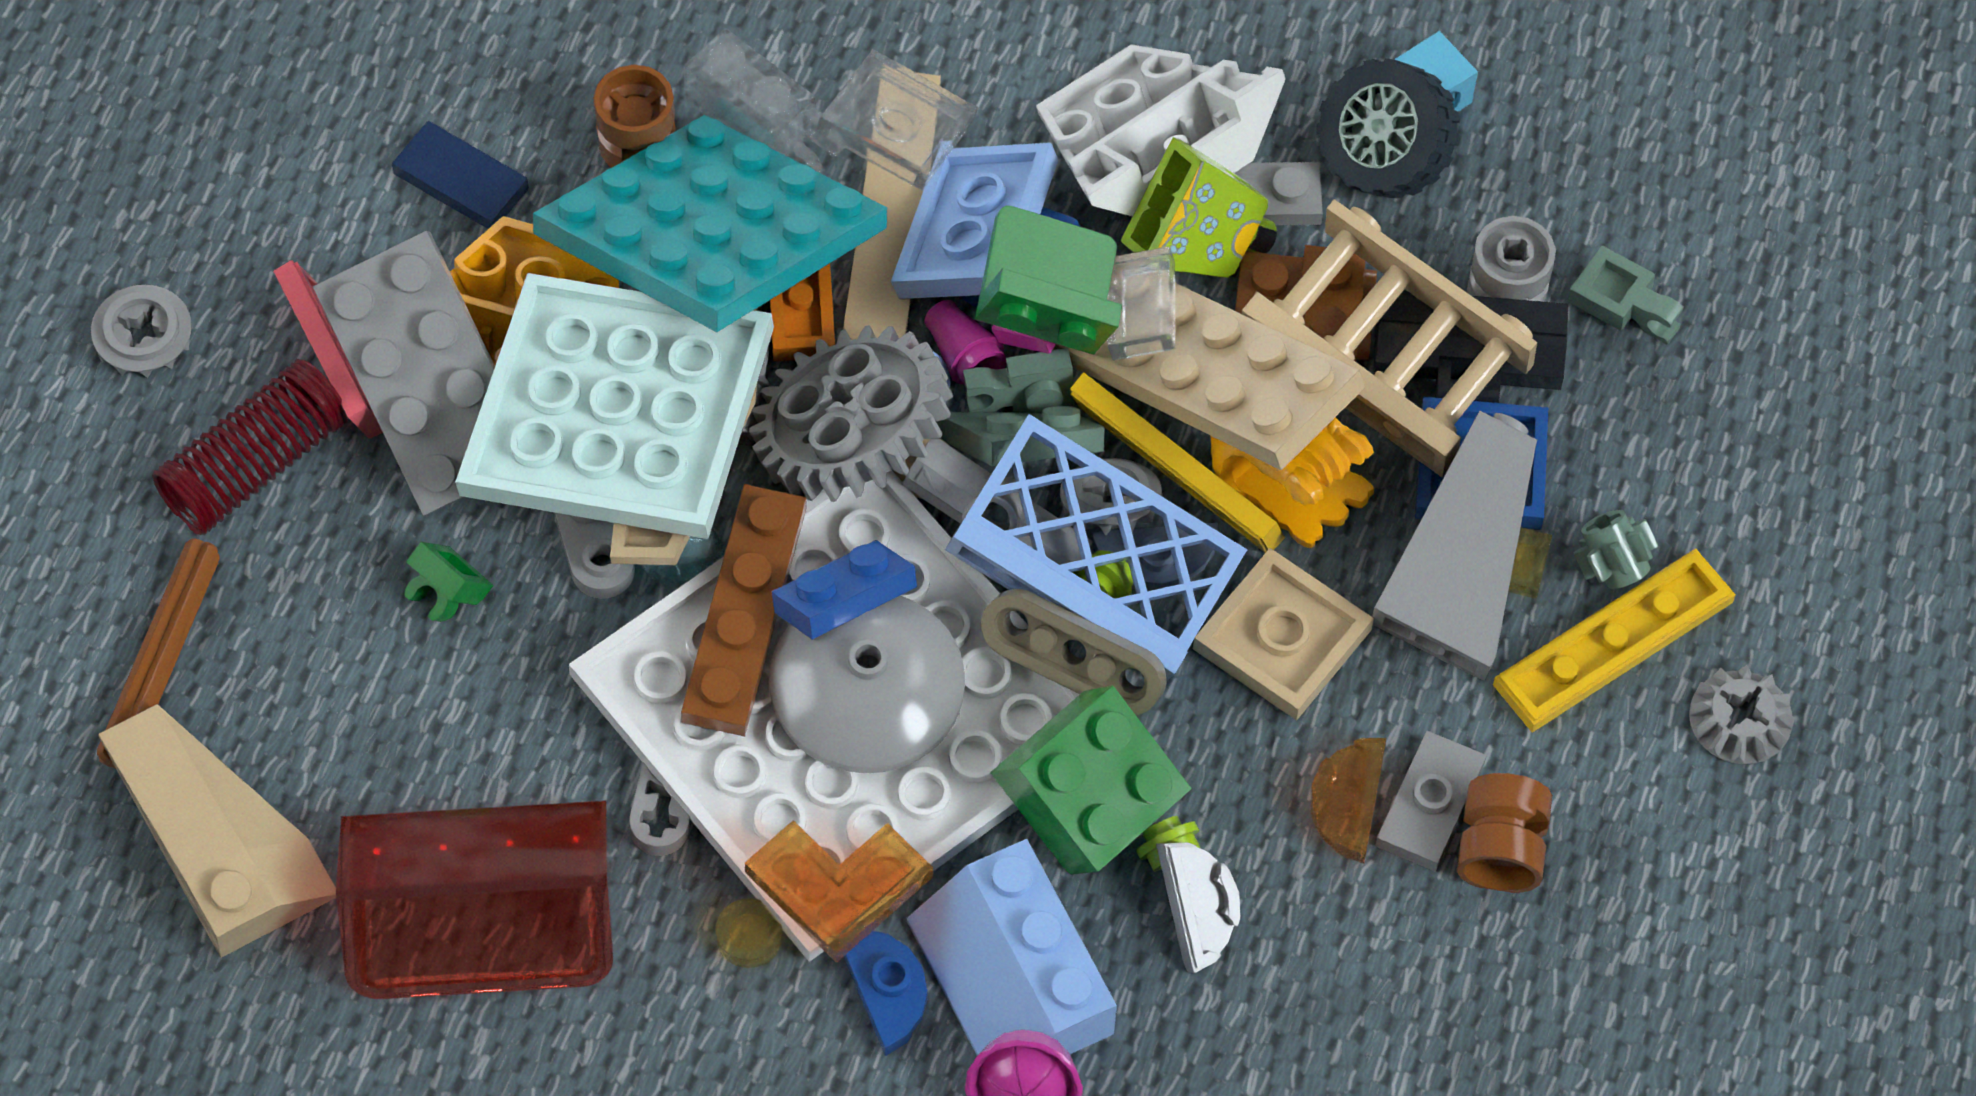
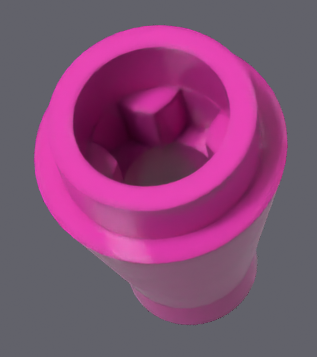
M941 301L927 312L924 323L932 333L954 382L965 385L963 370L985 367L998 370L1006 367V356L1003 353L1004 345L998 343L994 334L960 310L954 301Z

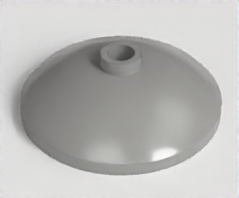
M898 596L813 640L789 624L775 647L769 678L773 709L780 725L789 738L812 758L833 768L857 773H878L899 769L914 763L930 753L944 740L954 726L960 713L965 688L962 657L949 630L932 612L903 596ZM869 655L875 657L880 663L873 668H863L856 661L862 656Z

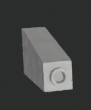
M1479 411L1374 607L1372 617L1374 618V626L1485 681L1497 654L1537 439L1527 435V427L1513 417L1502 413H1495L1492 417Z

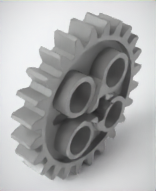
M868 325L863 328L858 339L851 340L847 331L842 330L839 333L836 345L829 347L825 341L819 339L816 341V354L808 357L800 352L795 353L794 358L798 366L793 371L787 369H777L775 371L781 382L780 386L764 387L760 391L767 404L752 409V413L758 423L749 428V432L756 442L752 446L753 450L775 484L782 482L788 494H794L799 489H802L807 500L810 501L815 499L824 488L830 501L835 502L845 487H850L855 497L858 498L862 496L865 482L873 480L882 489L886 487V473L893 469L903 475L909 473L908 466L904 460L910 455L925 458L928 452L922 441L924 439H938L943 435L936 421L950 418L951 413L945 401L952 398L953 394L946 382L949 378L938 356L934 355L927 342L919 344L915 335L910 331L899 338L893 326H888L876 338L871 326Z

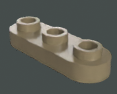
M1024 589L1004 591L983 612L981 619L982 634L986 643L993 651L1078 694L1086 690L1113 685L1135 715H1140L1150 710L1164 693L1167 681L1166 672L1162 662L1154 653ZM1011 611H1018L1026 616L1028 620L1027 629H1019L1013 625L1010 619ZM1068 640L1081 642L1086 649V657L1079 658L1072 655L1068 649ZM1126 669L1138 670L1144 677V685H1132L1126 678Z

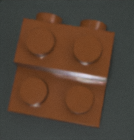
M1305 245L1303 257L1246 251L1240 262L1235 311L1242 314L1243 308L1257 292L1271 302H1274L1276 299L1283 301L1327 247ZM1354 253L1302 316L1305 321L1304 325L1322 338L1326 335L1334 336L1376 285L1377 270L1365 269L1366 261ZM1372 329L1353 351L1355 362L1356 359L1368 361Z

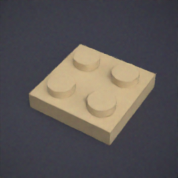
M1269 548L1194 638L1193 650L1297 721L1372 630L1374 618Z

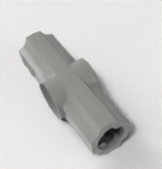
M930 439L925 446L928 455L925 458L917 457L909 473L906 474L902 485L961 524L991 476V473L940 439ZM1005 477L1001 485L1016 481L1010 477ZM1018 492L993 497L990 501L1001 505L1007 511L1010 523L1002 524L994 521L988 516L986 509L982 514L983 518L1004 531L1027 526ZM1032 501L1037 523L1058 519ZM1072 527L1040 533L1045 555L1059 565L1081 560L1078 543ZM1030 536L1017 538L1032 547ZM1087 538L1090 547L1093 541Z

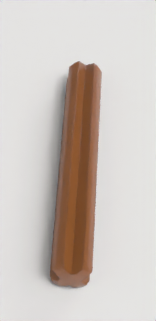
M192 538L185 543L105 730L159 704L220 560L218 549L212 543ZM100 741L97 748L99 761L108 767L116 769Z

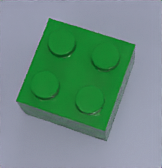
M1113 685L1083 691L990 772L1070 875L1100 871L1192 789Z

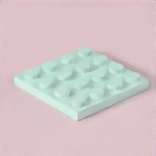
M527 273L456 479L459 496L708 539L774 329L772 313L753 310L719 332H715L640 291Z

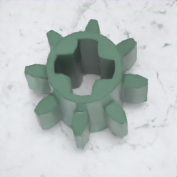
M1613 510L1596 516L1582 527L1581 533L1584 538L1579 541L1582 548L1573 553L1586 580L1596 576L1598 582H1605L1607 588L1618 589L1631 585L1648 574L1651 569L1648 560L1653 558L1650 551L1658 547V544L1646 519L1635 523L1633 516L1627 517L1624 510Z

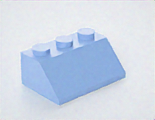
M1027 839L966 865L907 917V923L976 1055L989 1042L1003 1033L1017 1030L1042 1032L1058 1040L1070 1054L1114 1035L1117 1005Z

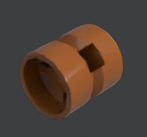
M635 64L622 66L607 73L597 84L593 98L597 123V140L600 155L609 167L612 168L651 144L663 141L666 136L676 131L674 97L671 84L660 72L651 67Z
M1490 773L1478 776L1470 781L1463 821L1472 827L1463 831L1457 865V873L1461 879L1475 887L1510 893L1531 891L1540 886L1546 853V844L1542 837L1547 834L1549 829L1553 797L1548 787L1529 777L1510 773Z

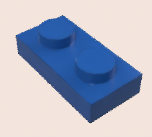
M875 540L869 544L854 548L849 554L816 570L805 572L796 580L772 591L774 612L813 640L865 612L916 588L915 566Z

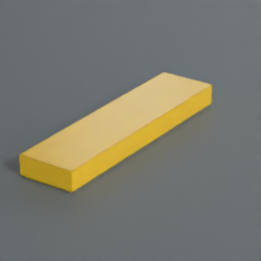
M1083 372L1070 388L1071 395L1082 411L1264 553L1269 548L1274 550L1284 540L1285 536L1275 520Z
M1695 548L1494 678L1493 686L1533 733L1732 604L1736 594Z

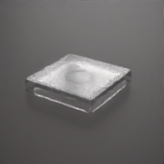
M873 49L821 115L815 131L923 191L973 123L979 107Z

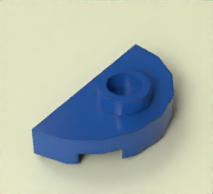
M867 929L844 931L838 936V946L886 1056L908 1043L913 1031L922 1021L928 995L923 967L908 946L887 933Z

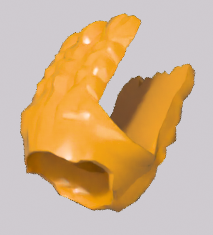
M1336 417L1282 470L1210 435L1214 473L1274 519L1281 529L1287 530L1290 536L1303 547L1313 548L1315 541L1322 539V525L1329 527L1344 525L1345 520L1349 516V509L1345 504L1354 508H1363L1374 494V487L1362 475L1350 471L1351 463L1361 465L1365 459L1374 453L1373 447L1365 435L1349 429Z

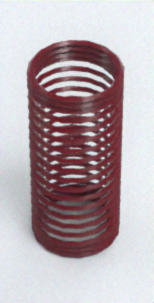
M296 359L284 371H280L278 378H272L269 381V385L263 384L260 392L255 391L252 399L246 398L243 406L237 405L234 412L227 413L226 419H219L217 426H210L208 433L202 432L199 440L193 439L191 447L185 446L182 454L176 453L174 455L173 461L167 460L162 466H159L158 470H154L152 474L154 485L171 511L176 516H179L191 531L205 536L207 531L210 532L212 528L216 527L217 522L224 520V514H232V507L240 508L241 500L249 501L250 493L257 495L259 486L266 488L268 480L274 481L276 479V473L283 474L285 466L292 467L294 459L301 460L302 452L309 453L311 445L318 447L320 439L326 440L328 438V432L335 433L348 422V416L341 405L342 398L329 380L314 365L306 360ZM275 383H278L280 389L274 386ZM286 388L294 395L302 408L317 421L322 434L314 428L306 414L291 399ZM267 390H270L271 396L266 394ZM278 396L288 404L295 416L307 426L314 441L305 434L295 418L282 405ZM261 397L263 403L259 402L257 398ZM269 402L279 410L289 426L296 430L305 447L297 442L288 427L274 413ZM250 403L253 404L254 410L251 409V408H249L248 405H249ZM316 405H318V406L322 409V411H323L325 414H323V413L317 408ZM241 410L244 411L245 417L240 414ZM261 410L271 418L279 431L290 440L296 454L287 447L277 431L266 421ZM252 416L262 424L269 436L279 444L287 460L279 455L270 440L257 427ZM232 417H235L236 423L231 421ZM223 424L227 425L228 431L222 427ZM244 424L255 433L262 445L269 449L279 468L270 461L262 448L250 436ZM214 431L218 432L220 438L214 435ZM236 432H238L247 441L252 450L261 457V459L267 466L270 474L261 468L260 464L257 462V460L254 458L251 452L242 444ZM205 438H209L211 445L205 442ZM227 438L237 446L245 459L250 461L260 476L261 481L252 474L243 460L235 453ZM197 444L201 446L202 452L196 449ZM219 446L222 449H224L230 455L235 464L242 469V471L245 473L250 483L252 484V487H250L247 483L243 481L239 473L224 457ZM188 451L192 452L194 459L188 456ZM210 453L213 454L222 463V465L225 467L228 473H230L234 477V479L237 481L240 488L242 489L244 495L240 491L235 489L231 481L217 466ZM180 458L183 459L185 466L179 463ZM201 459L223 481L235 501L225 494L216 480L209 474ZM193 467L215 489L226 508L217 502L208 488L201 482ZM185 508H188L197 517L198 520L193 518L186 511ZM181 512H183V513L193 522V524H191V523L181 514Z

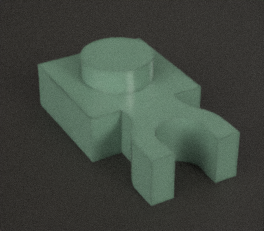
M1068 348L1052 350L1050 354L1039 352L1006 358L1007 368L997 370L978 367L963 370L969 412H995L1003 407L1012 406L1013 412L1042 413V410L1048 407L1075 405V400L1070 390L1074 383Z

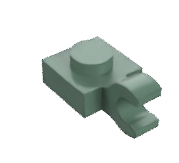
M1604 246L1600 247L1569 291L1568 302L1621 331L1630 318H1632L1639 324L1642 331L1666 345L1669 344L1679 330L1680 323L1676 319L1683 311V306L1673 298L1652 291L1655 273Z

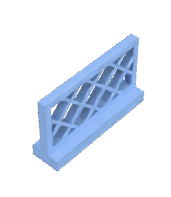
M1028 414L964 520L951 538L945 551L1008 590L1024 589L1151 651L1162 662L1168 681L1176 673L1187 655L1188 648L1247 549ZM1030 436L1054 450L1059 473L1026 480L1020 452ZM1067 459L1082 468L1070 470ZM1012 467L1016 482L1001 485ZM1095 475L1108 483L1114 507L1081 514L1073 480ZM1062 483L1070 516L1037 523L1029 489ZM1018 492L1027 526L1004 531L983 518L982 514L993 497ZM1122 493L1137 502L1124 504ZM1149 509L1163 518L1168 541L1136 548L1127 514ZM1117 517L1125 550L1092 557L1084 523ZM1073 526L1082 560L1059 565L1046 557L1040 533ZM1177 527L1191 536L1179 538ZM1030 536L1032 547L1017 538ZM1204 543L1226 557L1215 577L1191 582L1182 548ZM1171 550L1180 584L1147 591L1138 557ZM1128 560L1136 594L1114 599L1101 591L1095 567ZM1084 570L1087 582L1072 572ZM1208 588L1197 606L1193 591ZM1178 594L1183 595L1189 621L1178 638L1155 624L1150 601ZM1139 603L1142 616L1127 606Z

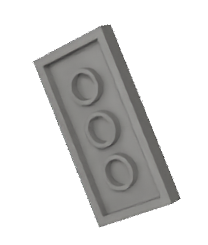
M425 231L313 286L423 516H427L464 498L458 494L456 479L495 369L491 356L431 232Z

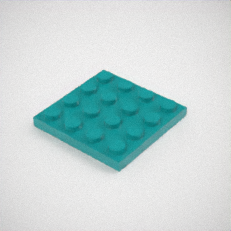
M707 115L693 120L686 126L666 136L663 141L651 144L639 153L533 213L534 235L715 332L724 329L887 228L886 206Z

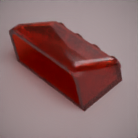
M606 800L341 816L336 899L344 972L349 986L356 993L367 998L394 999L586 987L603 980L613 965L609 832Z

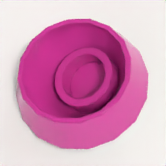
M1017 1030L1003 1033L989 1042L977 1055L966 1074L965 1093L967 1096H1082L1083 1086L1070 1053L1058 1040L1037 1031Z

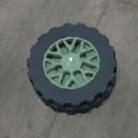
M1385 58L1384 61L1371 59L1363 61L1364 65L1359 67L1352 66L1344 72L1345 75L1339 81L1335 80L1328 89L1330 91L1325 101L1322 100L1319 109L1321 117L1320 122L1317 123L1316 135L1320 136L1321 145L1318 147L1321 156L1326 158L1329 164L1327 168L1334 176L1341 177L1343 179L1342 183L1348 187L1379 197L1402 198L1404 194L1413 196L1423 192L1422 188L1428 184L1433 185L1441 178L1440 173L1445 167L1448 168L1454 158L1452 157L1454 147L1458 146L1460 134H1457V123H1460L1459 113L1454 109L1452 103L1455 101L1449 90L1441 86L1442 81L1435 75L1425 72V69L1398 60Z

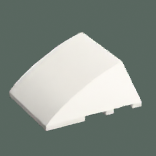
M1129 45L1036 105V108L1091 205L1133 216L1172 137L1184 141L1233 173L1252 162L1284 85L1285 76L1283 69L1266 67L1262 71V75L1240 72L1237 62L1222 60L1213 67L1196 65L1192 63L1190 54Z

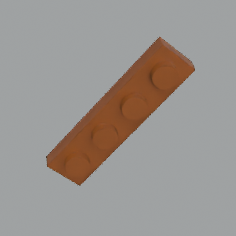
M744 484L681 710V723L745 737L778 616L774 612L772 591L787 583L806 513V497Z

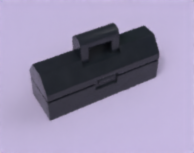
M1403 290L1376 323L1374 374L1377 371L1384 373L1434 311V309L1407 290ZM1472 296L1499 316L1509 314L1520 320L1531 331L1532 339L1537 342L1534 365L1527 374H1524L1506 361L1474 401L1499 403L1501 385L1561 390L1567 351L1568 304ZM1455 325L1412 378L1436 380L1435 398H1444L1458 380L1452 379L1451 376L1461 377L1485 345Z

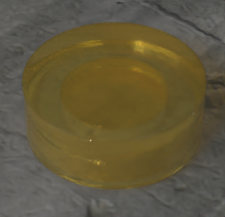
M753 898L740 899L729 904L720 913L716 923V941L720 953L730 963L743 968L759 967L770 962L781 948L783 939L782 924L761 900Z

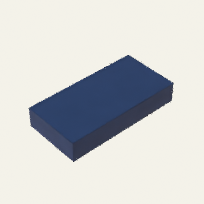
M429 120L392 162L394 175L487 229L502 216L506 217L529 189L527 177Z

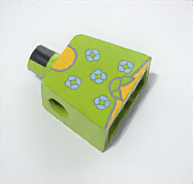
M1172 137L1121 242L1148 266L1153 268L1227 278L1236 272L1246 251L1268 253L1276 241L1277 228L1273 221L1263 218L1268 209V199L1237 174L1184 141Z

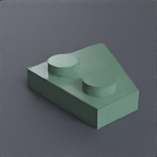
M1053 406L1043 409L1042 413L950 412V418L936 421L943 434L939 439L990 466H997L1028 414L1089 452H1104V427L1081 416L1080 410L1074 407ZM1030 436L1020 452L1022 462L1055 458L1053 449Z

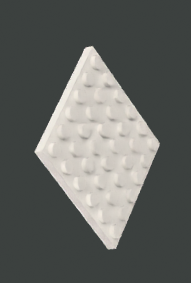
M892 470L886 473V487L881 489L873 480L865 482L861 497L856 498L851 488L845 487L839 498L835 502H831L823 488L812 501L807 500L806 513L786 584L796 580L805 572L816 570L849 554L854 548L869 544L875 540L915 566L917 587L900 596L922 605L945 625L959 648L965 673L963 702L956 722L944 740L923 758L910 765L891 771L857 773L828 766L801 750L780 725L770 696L769 678L772 656L781 635L789 626V623L780 616H777L745 737L681 723V710L724 557L569 664V673L574 681L639 759L646 764L654 777L663 784L669 795L673 796L690 816V820L809 962L838 941V936L844 931L854 930L1017 811L1018 808L990 772L1080 695L999 655L989 647L982 634L981 619L986 607L1000 593L981 572L945 551L951 537L910 490L902 485V481ZM1016 611L1010 612V619L1014 626L1019 629L1028 628L1026 622ZM869 655L862 656L856 661L863 668H873L880 663L875 657Z

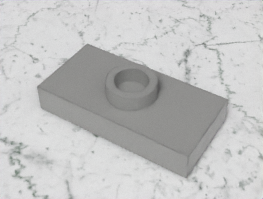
M1426 731L1377 836L1375 847L1436 872L1464 811L1469 783L1480 776L1487 755Z

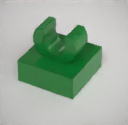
M420 542L406 561L420 575L414 577L408 583L404 596L408 600L419 602L427 595L430 589L434 588L437 593V603L428 614L432 621L443 622L452 618L458 609L459 603L477 605L494 586L450 546Z

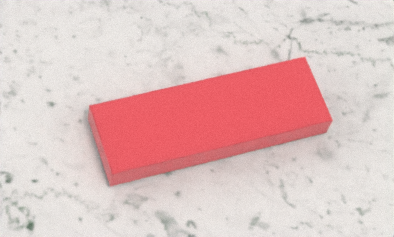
M293 260L287 262L273 272L330 383L342 398L341 405L345 413L369 439L382 434L383 431L313 289L317 282L298 262L294 263Z

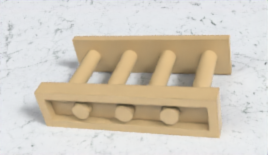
M1334 199L1327 207L1325 233L1334 238L1283 301L1276 299L1274 302H1271L1257 292L1243 308L1242 315L1359 369L1365 388L1345 408L1443 478L1460 447L1461 437L1456 434L1455 423L1506 361L1524 374H1527L1534 365L1537 342L1532 339L1531 331L1520 320L1509 314L1499 316L1380 232L1379 224L1367 212L1358 207H1352L1349 210ZM1355 253L1384 275L1335 335H1326L1322 338L1304 325L1305 321L1302 316ZM1406 289L1434 309V311L1384 373L1377 371L1373 375L1354 361L1353 351L1403 290ZM1456 325L1485 345V347L1436 408H1427L1424 411L1405 398L1406 393L1403 388Z

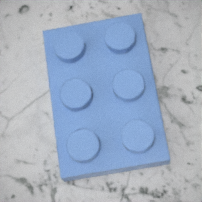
M1051 143L938 149L891 279L899 299L980 295L996 214L1002 207L1008 205L1037 214L1041 213L1058 163L1057 155Z

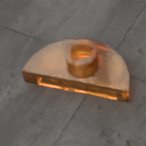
M1359 738L1353 741V745L1337 750L1330 758L1326 757L1320 763L1310 791L1311 818L1321 838L1340 855L1363 864L1368 846L1387 738Z

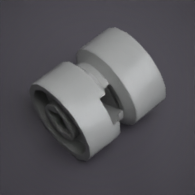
M1508 216L1497 218L1484 226L1476 239L1467 293L1472 296L1545 302L1556 253L1552 236L1542 225L1525 217Z

